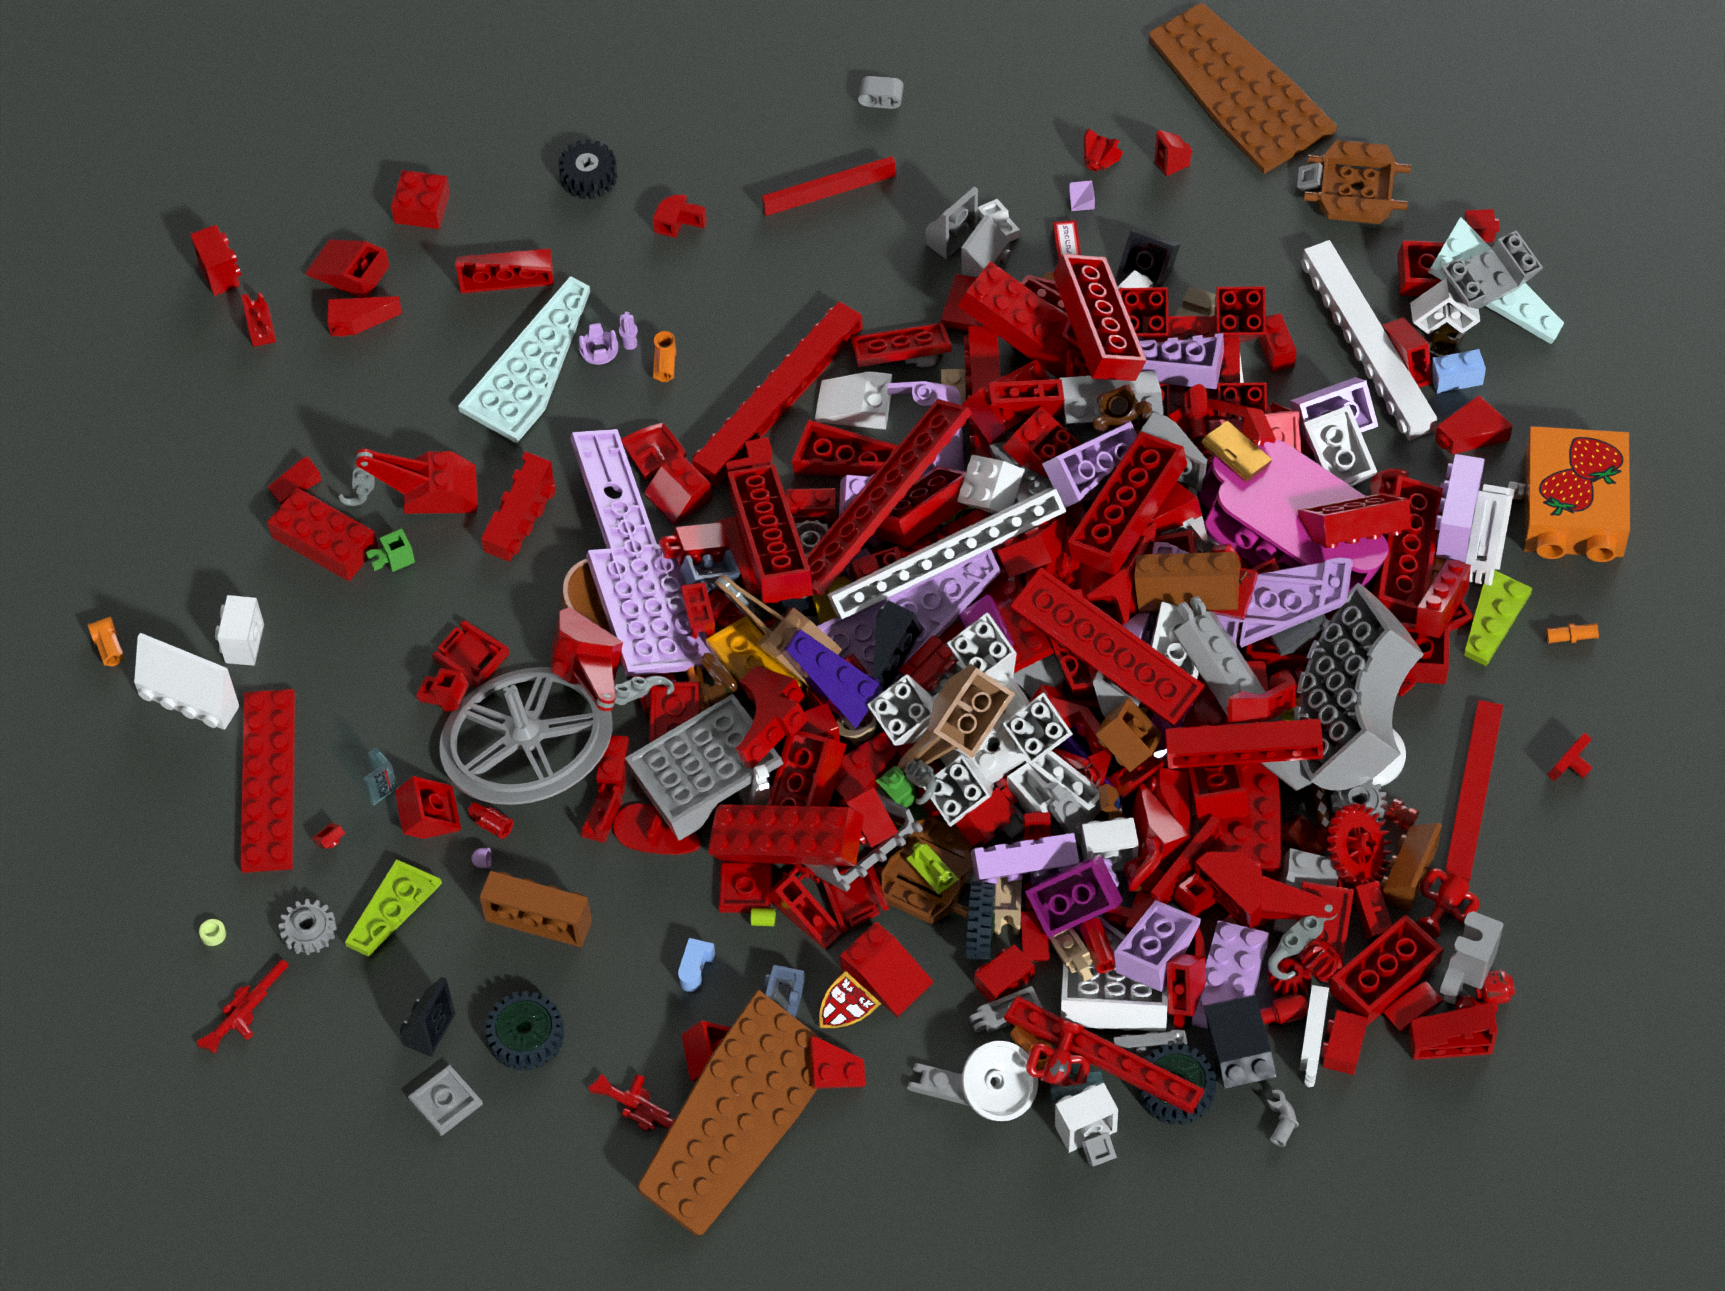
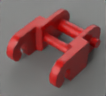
M793 864L794 868L788 874L782 873V876L785 877L790 874L795 875L799 871L802 874L798 878L799 881L806 877L816 884L821 882L818 876L815 877L814 872L809 867L803 868L802 864Z

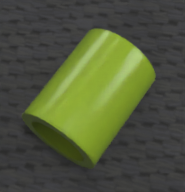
M752 908L751 926L775 927V908Z

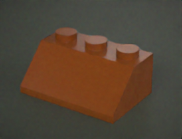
M1432 823L1410 826L1407 835L1402 834L1397 846L1400 852L1398 856H1392L1388 867L1391 873L1389 877H1383L1380 885L1385 903L1411 912L1420 891V883L1426 876L1437 851L1442 824Z

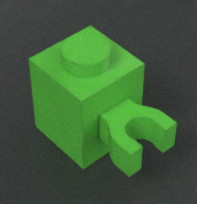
M402 529L380 537L382 549H373L366 552L369 561L374 558L378 559L371 562L374 571L381 569L385 563L389 564L392 572L415 563L412 547Z
M896 765L876 780L878 791L884 797L904 807L910 806L917 797L915 785L907 779Z

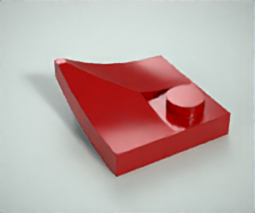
M664 423L643 428L621 439L624 449L645 480L655 475L663 464L679 453L684 457L687 456L681 444Z

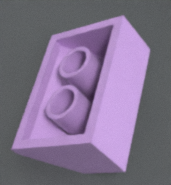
M1357 377L1290 400L1292 411H1299L1300 431L1311 450L1312 447L1304 422L1350 405L1360 432L1378 427L1367 382Z

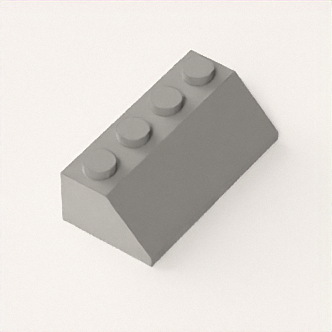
M1156 371L1140 372L1136 381L1092 379L1091 376L1059 378L1062 379L1065 398L1062 411L1063 427L1094 425L1093 419L1101 416L1097 397L1127 384L1134 390L1138 403L1140 401H1147L1152 404V413L1155 412L1163 415L1162 393ZM1118 404L1116 407L1120 409L1121 405ZM1149 417L1146 420L1142 418H1135L1131 422L1147 421Z

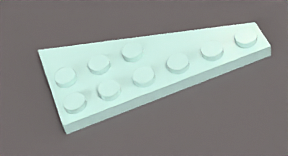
M1460 217L1428 272L1444 280L1447 277L1441 270L1442 266L1459 258H1462L1465 262L1492 248ZM1526 283L1516 291L1486 305L1488 308L1550 344L1554 342L1564 324Z

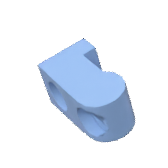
M692 938L688 939L678 971L679 983L684 991L695 992L701 987V974L705 962L713 963L715 957L713 943Z

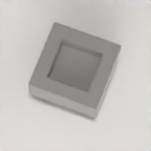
M1320 163L1299 167L1297 187L1301 191L1322 187L1324 167Z
M1104 1132L1081 1141L1089 1167H1094L1117 1158L1109 1132Z

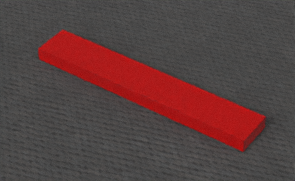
M893 156L763 195L764 214L768 216L895 177V160Z

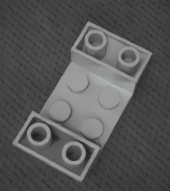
M1517 230L1499 238L1492 249L1465 262L1462 258L1456 259L1441 268L1467 307L1480 309L1516 291L1543 269Z

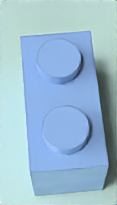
M1480 350L1433 358L1431 370L1436 393L1483 385L1486 367Z

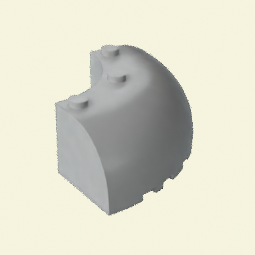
M1359 583L1348 592L1346 603L1339 607L1330 621L1326 620L1322 627L1325 629L1319 640H1314L1307 655L1309 662L1305 672H1301L1297 687L1299 699L1298 706L1294 710V720L1305 718L1321 719L1323 759L1301 761L1310 780L1319 787L1328 790H1345L1364 784L1377 776L1401 755L1396 745L1392 728L1394 703L1405 677L1415 663L1424 655L1398 619L1371 592Z

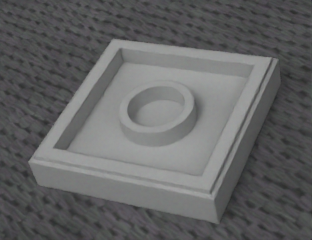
M450 1064L408 1096L409 1101L440 1136H443L483 1105L482 1100Z

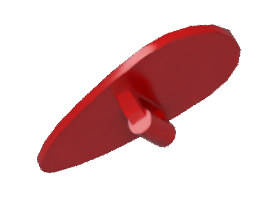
M640 803L629 805L622 809L615 817L613 825L615 837L622 845L629 849L648 853L678 855L694 852L700 848L701 843L695 832L679 841L656 808L651 805Z

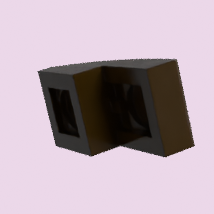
M1444 323L1435 332L1433 341L1429 344L1430 361L1432 362V359L1435 357L1454 354L1462 342L1465 333H1461Z

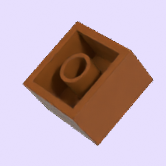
M1128 697L1106 715L1095 735L1098 737L1101 745L1108 748L1115 755L1117 762L1131 772L1153 754L1163 733Z

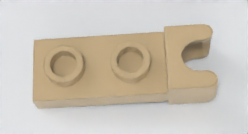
M1007 877L997 879L998 884H996L994 933L999 935L1002 926L1010 924L1014 929V934L1019 935L1022 880L1008 882Z

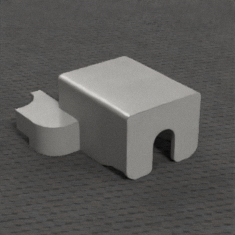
M1477 912L1467 914L1464 921L1463 937L1458 936L1454 947L1457 952L1450 958L1449 967L1440 988V993L1445 994L1444 1001L1455 1005L1462 991L1463 983L1478 989L1483 987L1498 951L1503 929L1502 922Z

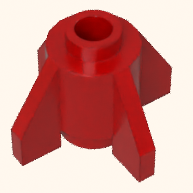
M1091 129L1086 130L1083 137V160L1088 169L1098 172L1099 170H1105L1120 160L1123 151L1117 148L1118 139H1108L1098 136Z

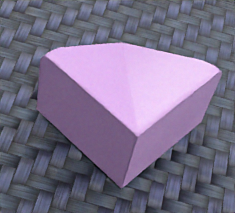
M1092 180L1069 183L1071 211L1095 209Z

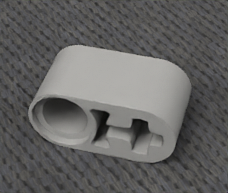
M866 76L861 80L858 101L866 107L898 108L901 105L904 84L897 78Z

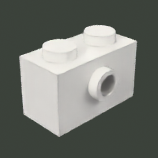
M1028 763L1007 776L1009 790L1018 799L1017 803L1027 814L1034 811L1050 812V818L1053 817V814L1048 809L1051 799L1044 791L1048 783L1042 780Z

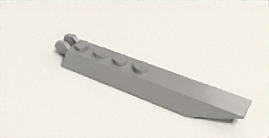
M1196 596L1190 598V604L1197 617L1194 618L1193 611L1186 602L1178 604V612L1185 623L1173 633L1228 717L1226 706L1229 697L1241 691L1261 695L1265 693V690L1216 614L1211 611L1206 612L1205 604L1201 601L1200 597ZM1278 715L1277 717H1275V718H1273V719H1271V720H1269V721H1263V722H1261V723H1264V722H1276V721H1278V720H1284V719L1282 718L1281 715ZM1252 722L1233 723V724H1248V723H1252ZM1301 760L1261 763L1296 791L1313 783L1307 775Z

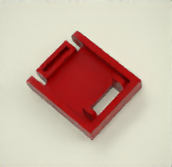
M462 620L459 624L461 629L455 627L439 645V652L435 651L432 654V658L448 670L462 672L469 683L479 687L484 684L510 654L509 648L467 621ZM491 655L493 659L481 671L480 666Z
M864 855V856L858 858L856 863H858V862H859L861 859H863L866 855ZM873 865L866 870L868 874L864 878L859 877L849 884L850 889L846 892L822 879L835 916L843 932L849 930L848 922L854 928L881 914L878 906H881L884 911L890 909ZM843 866L837 870L839 874H844L853 866Z

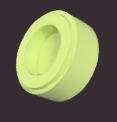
M209 919L201 924L199 935L204 944L216 946L224 941L226 930L221 921Z

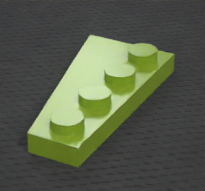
M1494 570L1492 584L1485 585L1483 583L1464 656L1484 666L1488 665L1531 595V587Z
M396 859L346 939V947L370 956L442 884L441 879Z

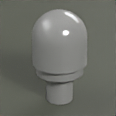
M936 354L905 359V363H916V367L920 368L933 367L937 364L939 356Z

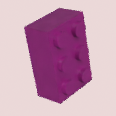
M1100 854L1037 882L1025 891L1048 938L1112 910L1123 901Z

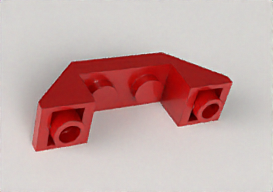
M1208 400L1209 416L1205 419V425L1206 420L1223 419V417L1232 418V414L1236 415L1235 420L1244 421L1241 433L1255 445L1264 446L1265 442L1275 443V435L1263 410L1223 400Z
M1283 669L1272 675L1269 681L1270 690L1261 695L1241 691L1229 697L1226 706L1228 722L1269 721L1296 706V681L1290 671Z
M1057 698L1049 699L1068 728L1076 725L1078 733L1082 737L1084 736L1089 743L1093 755L1088 757L1089 764L1085 768V775L1089 782H1093L1099 790L1098 787L1104 785L1112 757V752L1102 746L1095 735L1100 727L1099 722L1086 706Z

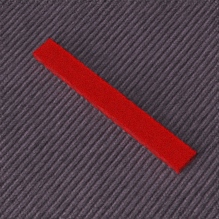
M1478 700L1445 869L1446 875H1458L1467 883H1470L1503 710L1502 704Z
M1017 995L1004 1015V1020L1059 1047L1063 1030L1060 1029L1058 1021L1059 1019H1065ZM1082 1029L1078 1034H1073L1068 1050L1070 1054L1081 1055L1087 1058L1090 1064L1191 1115L1204 1094L1203 1088L1085 1029Z

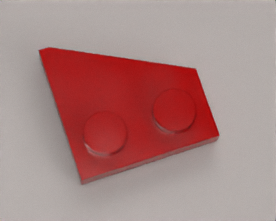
M809 1038L812 1089L863 1088L866 1086L864 1059L820 1038Z

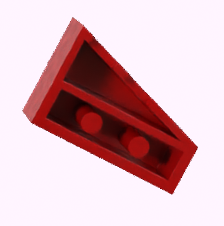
M885 732L843 756L831 796L839 807H842L840 801L865 787H874L876 789V780L893 766H898V748Z

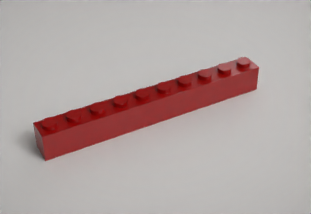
M840 301L834 307H831L820 323H816L812 327L805 339L802 338L798 342L793 352L783 358L780 366L768 374L766 381L754 389L752 396L746 402L744 401L739 405L737 412L731 418L729 417L725 420L722 428L716 434L714 433L710 436L707 444L701 450L699 449L695 452L692 464L710 484L717 487L727 476L726 462L743 459L746 456L745 441L762 438L851 342L850 338L855 337L863 329L862 314Z

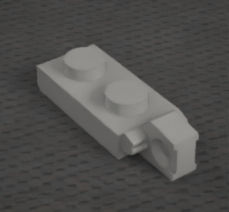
M1049 782L1044 788V791L1051 799L1048 809L1066 834L1074 833L1076 846L1081 847L1082 824H1087L1091 821L1067 788H1062L1059 783Z
M1171 1030L1167 1033L1149 1032L1144 1035L1134 1036L1126 1034L1114 1037L1113 1044L1144 1058L1148 1055L1151 1056L1152 1051L1155 1049L1161 1051V1046L1167 1045L1168 1048H1172V1044H1178V1048H1182L1183 1044L1187 1045L1185 1030Z

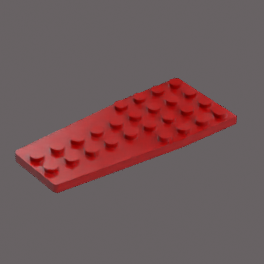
M1246 661L1265 692L1268 691L1265 662ZM1198 672L1197 680L1203 683L1205 687L1194 700L1190 713L1186 714L1184 728L1199 727L1201 725L1218 726L1230 723L1226 713ZM1261 763L1240 764L1247 792L1249 815L1219 819L1222 833L1207 852H1242L1249 858L1254 857L1261 864L1262 873L1282 872L1281 800L1278 776ZM1180 768V771L1188 773L1187 768ZM1188 775L1192 841L1206 822L1198 823ZM1195 867L1191 870L1193 875L1196 873Z

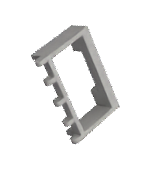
M878 794L891 820L903 825L897 830L898 833L886 839L856 863V866L851 867L844 874H839L837 868L833 865H804L809 867L819 878L846 892L850 889L849 884L858 876L864 878L868 874L866 871L877 861L884 862L889 851L897 845L900 847L905 845L904 839L913 832L920 833L923 828L918 822L914 821L908 808Z

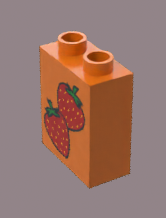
M1530 426L1525 451L1524 551L1537 552L1539 556L1546 559H1557L1565 554L1587 555L1592 561L1607 562L1615 557H1623L1630 533L1629 432Z

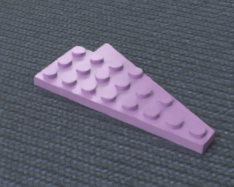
M990 548L844 619L836 617L817 627L842 649L838 656L845 659L853 653L868 673L866 675L876 681L873 676L876 616L882 606L885 607L888 600L914 612L923 627L921 635L905 661L906 663L933 634L938 638L1001 571ZM899 672L898 676L896 677L894 683H895L896 680L901 676L900 672Z

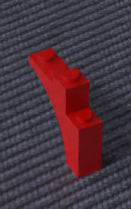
M757 665L739 681L749 700L756 703V714L752 726L742 742L735 748L745 767L753 769L785 735L793 737L808 721L799 704L805 696L796 679Z

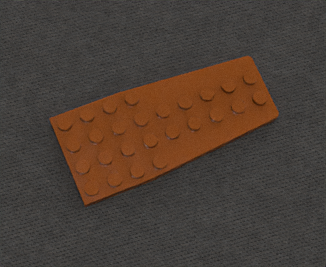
M1199 3L1150 31L1149 41L1218 127L1263 174L1336 132L1337 125L1292 79L1205 4Z
M757 990L712 1053L636 1186L637 1192L693 1235L699 1236L704 1234L799 1117L817 1089H812L809 1038L820 1037L760 990Z

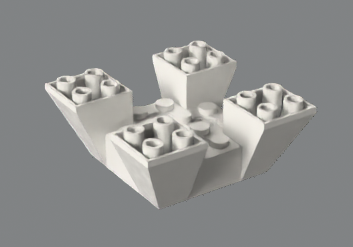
M988 612L947 644L964 668L972 664L1013 691L1015 695L1006 707L1005 713L1000 716L973 758L958 748H954L940 757L946 767L934 777L937 784L931 800L950 827L991 797L994 784L1026 759L1033 765L1073 734L1045 693L1029 702L1013 679L1017 653ZM906 674L867 705L893 744L902 745L917 742L928 729L933 703L939 693L932 697L914 679ZM999 741V748L993 752L994 743Z

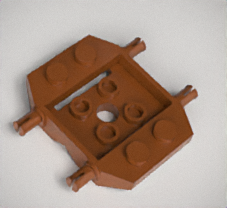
M1336 140L1325 155L1309 154L1308 164L1320 163L1324 167L1322 191L1319 193L1305 191L1304 201L1318 202L1319 210L1327 219L1380 224L1389 217L1393 209L1407 211L1408 201L1392 199L1393 177L1396 176V172L1410 174L1411 164L1395 162V158L1388 145ZM1336 164L1371 168H1368L1366 170L1353 169L1350 166L1336 167ZM1372 168H1382V171H1376ZM1360 185L1362 189L1354 190L1352 186Z
M930 816L917 820L916 822L922 826L923 830L920 833L913 832L904 839L906 844L902 847L899 846L885 867L876 863L873 864L877 876L882 879V889L888 904L931 925L948 916L951 912L968 918L969 907L958 903V900L974 875L970 852L975 848H980V842L972 847L959 829L953 826L950 827ZM897 822L894 823L897 830L903 826ZM918 842L927 844L959 879V881L941 893V898L897 878L899 874L909 881L916 882L936 892L906 859L914 853L912 848Z

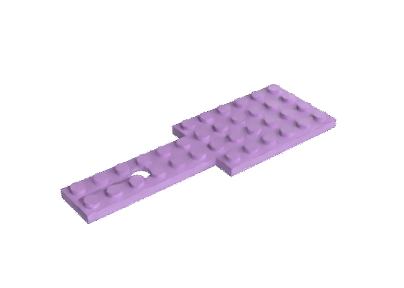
M618 430L572 432L570 440L607 549L588 550L586 558L611 633L623 641L620 660L626 677L687 671L692 666H694V670H696V666L705 669L700 661L704 653L710 652L716 659L718 658L706 644L707 637L705 631L699 632L697 639H694L692 636V629H690L681 586L687 585L684 575L680 572L682 565H678L676 558H664L660 545L656 543ZM612 486L615 491L621 492V497L617 499L608 497L604 493V488Z

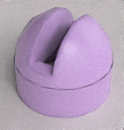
M476 849L471 859L473 864L478 868H490L492 864L491 849Z

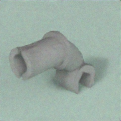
M1276 1089L1272 1090L1274 1098L1280 1099V1101L1272 1102L1267 1099V1102L1272 1111L1280 1112L1281 1115L1279 1116L1280 1121L1270 1137V1141L1279 1147H1285L1293 1129L1298 1128L1299 1123L1296 1120L1295 1111L1286 1100L1284 1093Z

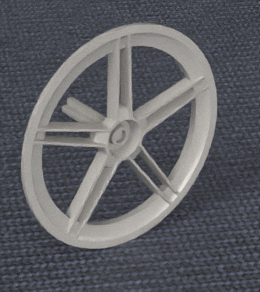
M551 667L526 668L512 671L480 685L462 699L457 710L452 711L444 725L440 738L441 762L447 776L455 786L473 798L505 805L540 801L572 787L598 764L610 742L613 726L611 711L598 709L582 685L568 683L551 672ZM535 681L526 705L523 707L517 687L512 684ZM545 681L535 711H532L542 684ZM553 682L564 684L579 692L587 700L593 712L540 720ZM504 688V696L512 717L477 704L488 695ZM465 718L505 734V736L465 766L460 761L457 753V737ZM488 718L497 720V721H499V722H502L503 724H500V723L495 722V721H493V720H490V719H488ZM592 730L588 742L578 756L567 766L553 774L540 741L545 738ZM523 749L539 780L522 784H499L481 779L479 776L516 750ZM532 750H538L549 775L548 777H543L531 753Z

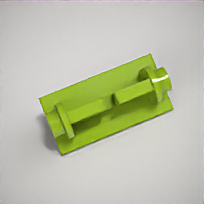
M918 842L913 846L912 850L914 853L906 858L907 861L938 895L959 881L956 875L927 844Z

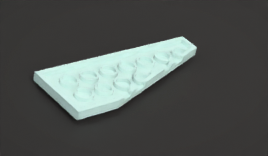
M570 276L458 406L459 411L511 441L518 443L547 407L589 297L590 286Z

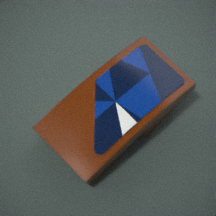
M1106 783L1099 786L1101 810L1108 813L1109 821L1118 817L1127 819L1128 811L1125 799L1109 784Z

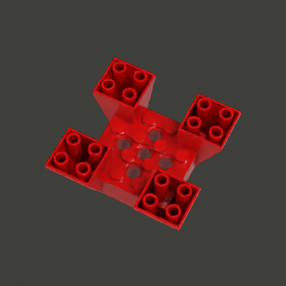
M1265 286L1216 287L1214 316H1168V287L1119 288L1120 295L1139 341L1155 340L1158 343L1165 342L1168 338L1178 337L1179 341L1198 335H1203V338L1215 337V334L1223 333L1224 354L1217 389L1206 388L1207 400L1216 399L1261 409L1264 414H1267V383H1240V343L1266 335ZM1159 384L1162 393L1164 416L1184 406L1183 394L1186 393L1185 386ZM1134 421L1131 423L1134 429L1141 430L1147 421Z

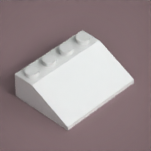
M139 634L134 679L138 695L146 701L153 700L158 702L168 710L175 709L180 711L190 719L197 718L209 727H218L225 730L240 707L228 669L145 634Z
M1063 963L1061 1018L1088 1028L1166 1032L1167 985L1160 992L1116 973V968L1105 974L1097 973L1093 963L1089 965L1093 978L1084 982L1078 971L1071 973Z

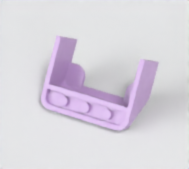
M926 381L887 383L888 395L912 394L914 401L920 406H932L937 399L961 405L960 393L957 388L951 385ZM962 427L951 438L950 443L936 456L935 461L926 468L921 477L937 466L964 471Z

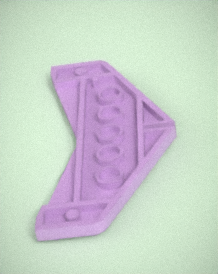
M1154 542L1152 554L1188 553L1166 542ZM1334 558L1328 559L1323 563L1259 574L1245 620L1221 615L1216 616L1236 647L1240 625H1243L1240 646L1242 648L1342 607L1347 601L1352 559Z

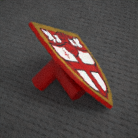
M845 970L828 987L821 1001L819 1027L839 1028L854 1024L871 1014L881 1005V1002Z

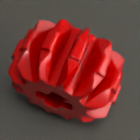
M1315 938L1299 954L1302 964L1307 968V971H1310L1313 977H1317L1320 981L1330 982L1331 977L1344 966L1341 956L1336 952V949L1332 948L1329 943H1326L1321 938Z
M1296 955L1292 959H1288V957L1282 959L1277 965L1278 970L1282 973L1295 971L1296 974L1292 978L1287 980L1278 979L1268 969L1270 977L1268 978V985L1274 987V994L1282 992V997H1286L1288 994L1298 995V993L1305 995L1307 987L1311 986V972L1307 971L1302 961H1297Z

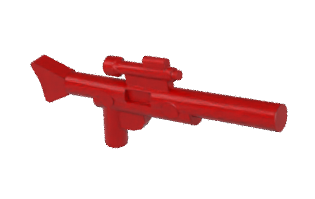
M281 959L251 992H248L250 986L247 985L244 988L240 986L234 993L235 998L222 1008V1012L226 1015L229 1014V1016L214 1032L198 1040V1047L216 1053L221 1038L230 1029L235 1030V1028L245 1040L250 1039L253 1036V1032L248 1026L254 1019L251 1011L267 995L266 990L289 966L288 963Z
M601 1074L597 1081L588 1087L591 1093L608 1095L635 1110L632 1113L631 1110L625 1108L622 1111V1116L638 1122V1127L645 1131L649 1129L655 1130L654 1121L668 1129L674 1119L670 1118L671 1113L650 1102V1094L642 1088L645 1078L641 1075H635L630 1090H627L625 1093L613 1087L604 1074Z

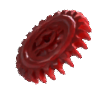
M1351 803L1343 806L1341 810H1337L1335 817L1331 819L1332 826L1328 828L1330 836H1327V841L1330 843L1327 849L1331 852L1329 858L1330 861L1335 862L1333 868L1339 870L1338 875L1344 878L1347 884H1352L1354 887L1382 880L1383 876L1380 874L1387 873L1388 870L1381 865L1390 864L1389 860H1385L1384 855L1392 854V851L1384 849V846L1392 843V841H1386L1382 838L1389 831H1380L1379 829L1380 826L1385 824V821L1375 822V819L1380 814H1370L1373 811L1372 807L1366 808V804Z

